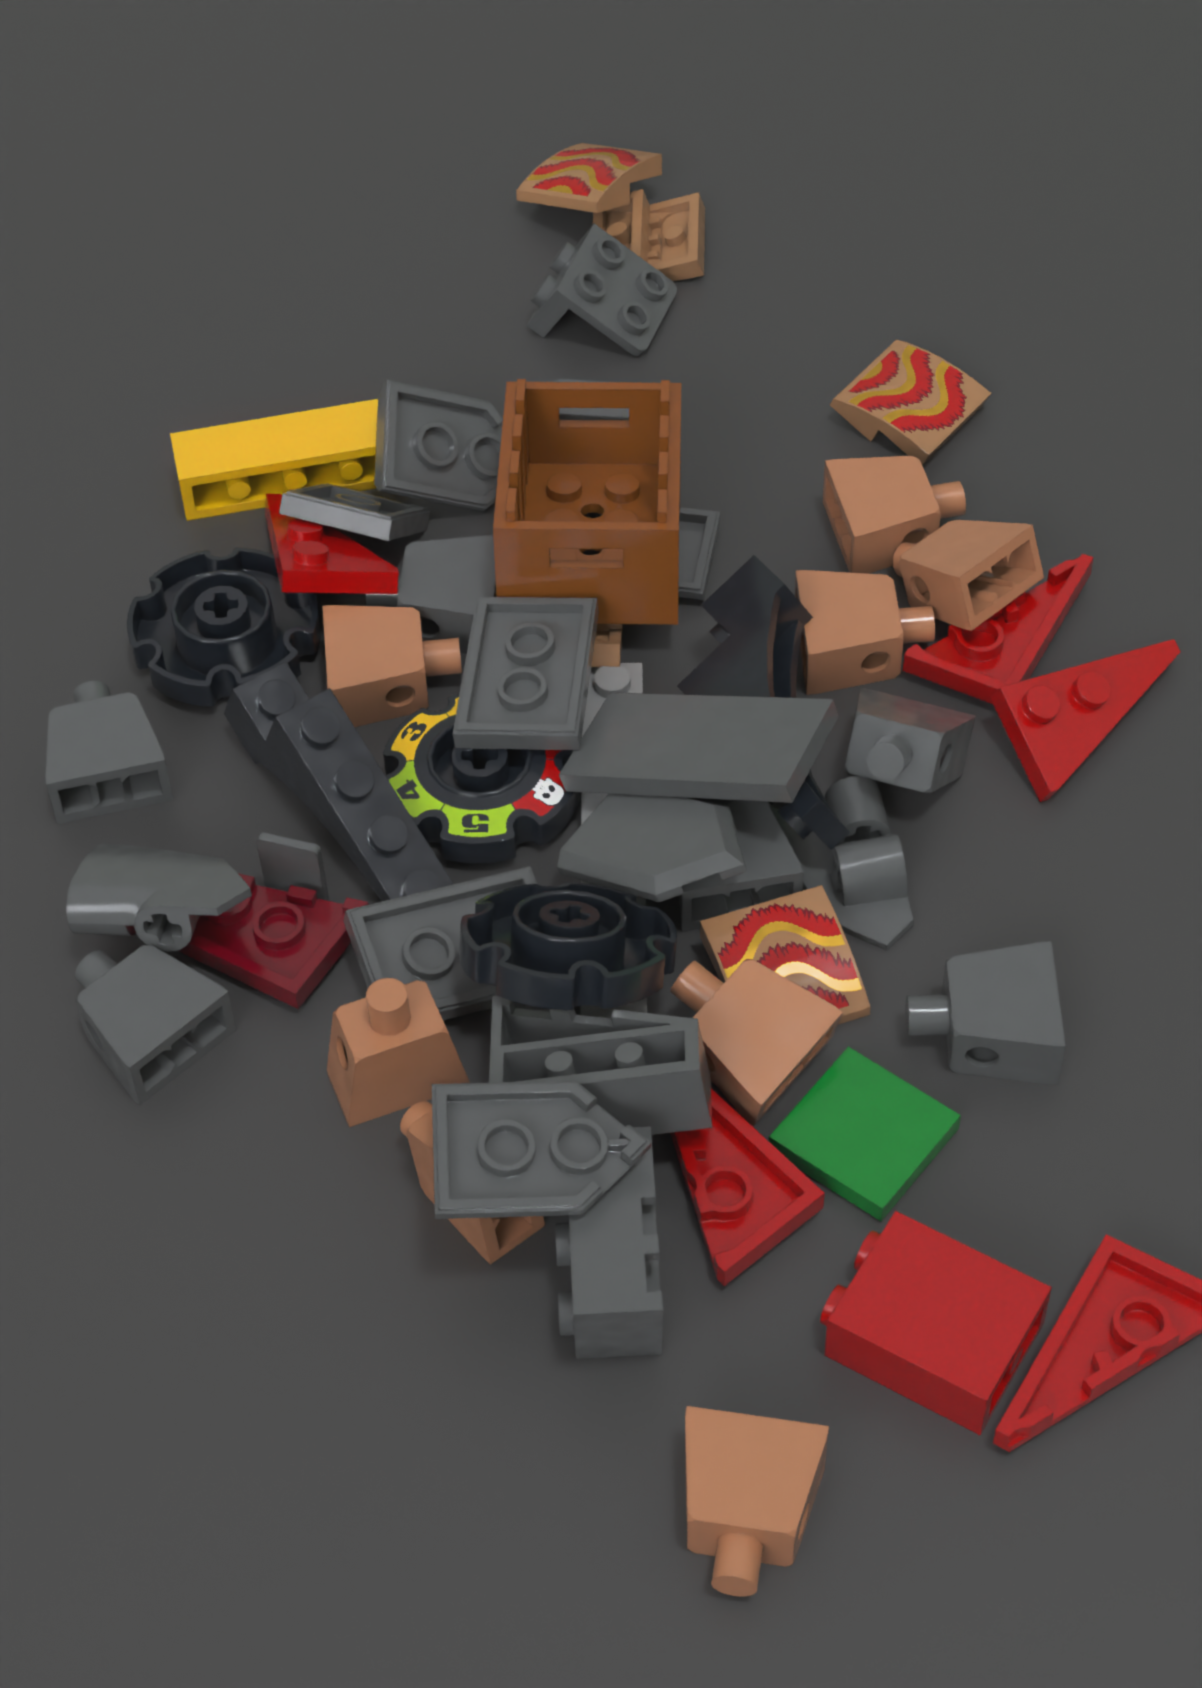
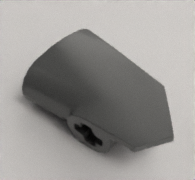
M851 776L837 781L826 791L824 798L829 807L850 832L832 850L814 832L810 833L803 840L777 812L779 809L771 808L802 865L804 889L823 886L844 932L887 951L914 925L908 899L907 873L901 842L898 834L891 835L878 783L873 779Z
M100 844L87 854L71 880L67 894L66 913L69 928L74 934L132 936L137 933V936L146 945H153L161 951L171 952L178 951L188 945L200 915L218 916L252 895L247 883L223 858L149 847Z

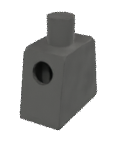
M493 535L411 542L405 547L402 572L398 578V594H366V605L413 607L420 612L423 641L459 638L460 653L467 654L476 598L496 597Z
M88 681L80 684L75 689L73 694L75 703L54 707L49 712L45 780L57 824L174 800L163 750L137 695L130 692L111 695L110 689L105 683Z
M862 687L857 702L844 771L915 791L932 793L962 776L976 716ZM945 748H946L945 757H942L943 752H944V750H945Z
M697 798L730 807L747 871L725 880H721L718 873L683 885L685 894L679 895L680 926L682 932L700 929V921L803 891L804 871L768 802Z
M1041 941L950 957L945 961L941 995H906L905 1020L907 1035H945L948 1067L958 1074L1048 1085L1059 1084L1066 1044L1052 941Z
M153 945L140 946L119 963L115 962L104 951L96 950L86 955L77 966L75 978L85 987L79 992L75 1000L84 1032L119 1082L139 1106L236 1031L229 992L218 983Z

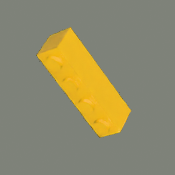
M378 399L170 433L186 521L265 508L266 493L282 495L290 490L325 483L357 491L377 489L374 480Z

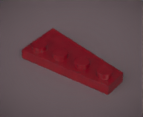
M239 874L250 887L252 896L218 916L200 915L190 942L186 947L178 951L299 1009L351 943L343 921L346 910L369 905V903L346 897L344 904L318 899L316 890L290 885L288 892L256 885L255 877Z

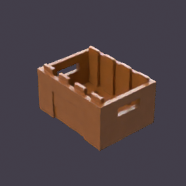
M517 379V382H506L493 523L496 597L597 598L599 610L597 624L678 625L682 383H670V380H661V383L526 382V379ZM560 408H629V420H560ZM587 513H598L601 515L596 518L586 517ZM589 549L597 550L599 552L595 555L584 554L585 550Z

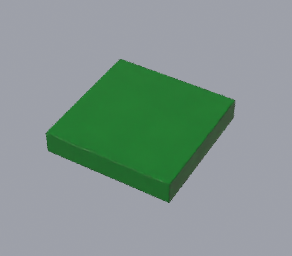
M848 1046L769 1136V1142L799 1170L882 1222L960 1127L961 1115Z

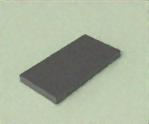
M610 692L581 739L580 750L573 751L561 770L559 777L565 790L568 792L793 803L833 729L839 714L833 699Z

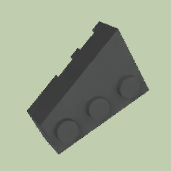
M492 996L489 1083L576 1080L597 1098L599 1106L625 1127L629 1124L632 1127L651 1126V1135L712 1128L710 1073L697 1018L614 1009L611 1018L577 1015L574 1008L573 1010L550 1009L549 1011L515 1008L514 1001L500 996Z
M651 1126L633 1127L652 1142ZM652 1144L651 1148L583 1215H569V1222L555 1223L557 1266H571L572 1291L558 1292L560 1336L574 1335L576 1359L662 1355L663 1297L662 1291H660V1255L656 1226V1195Z

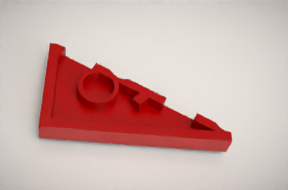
M266 493L265 517L282 592L398 594L399 570L397 567L333 527L279 514L282 495Z
M1082 554L1074 560H1066L1049 569L1047 581L1024 592L972 631L949 625L948 636L925 649H922L918 644L911 646L904 654L903 671L993 704L990 697L1000 687L1030 678L1090 577L1094 557Z
M1175 639L1002 686L990 697L1040 802L1048 800L1059 790L1181 652Z
M711 1089L712 1128L671 1132L670 1135L717 1280L725 1286L824 1208L825 1193Z
M1106 1234L998 1424L993 1444L1011 1452L1202 1333V1280Z

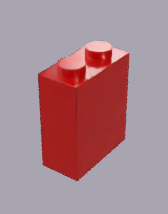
M895 1211L881 1234L872 1230L866 1236L854 1263V1269L858 1271L848 1288L838 1284L825 1303L820 1317V1323L827 1326L824 1356L981 1436L1045 1323L1052 1287Z

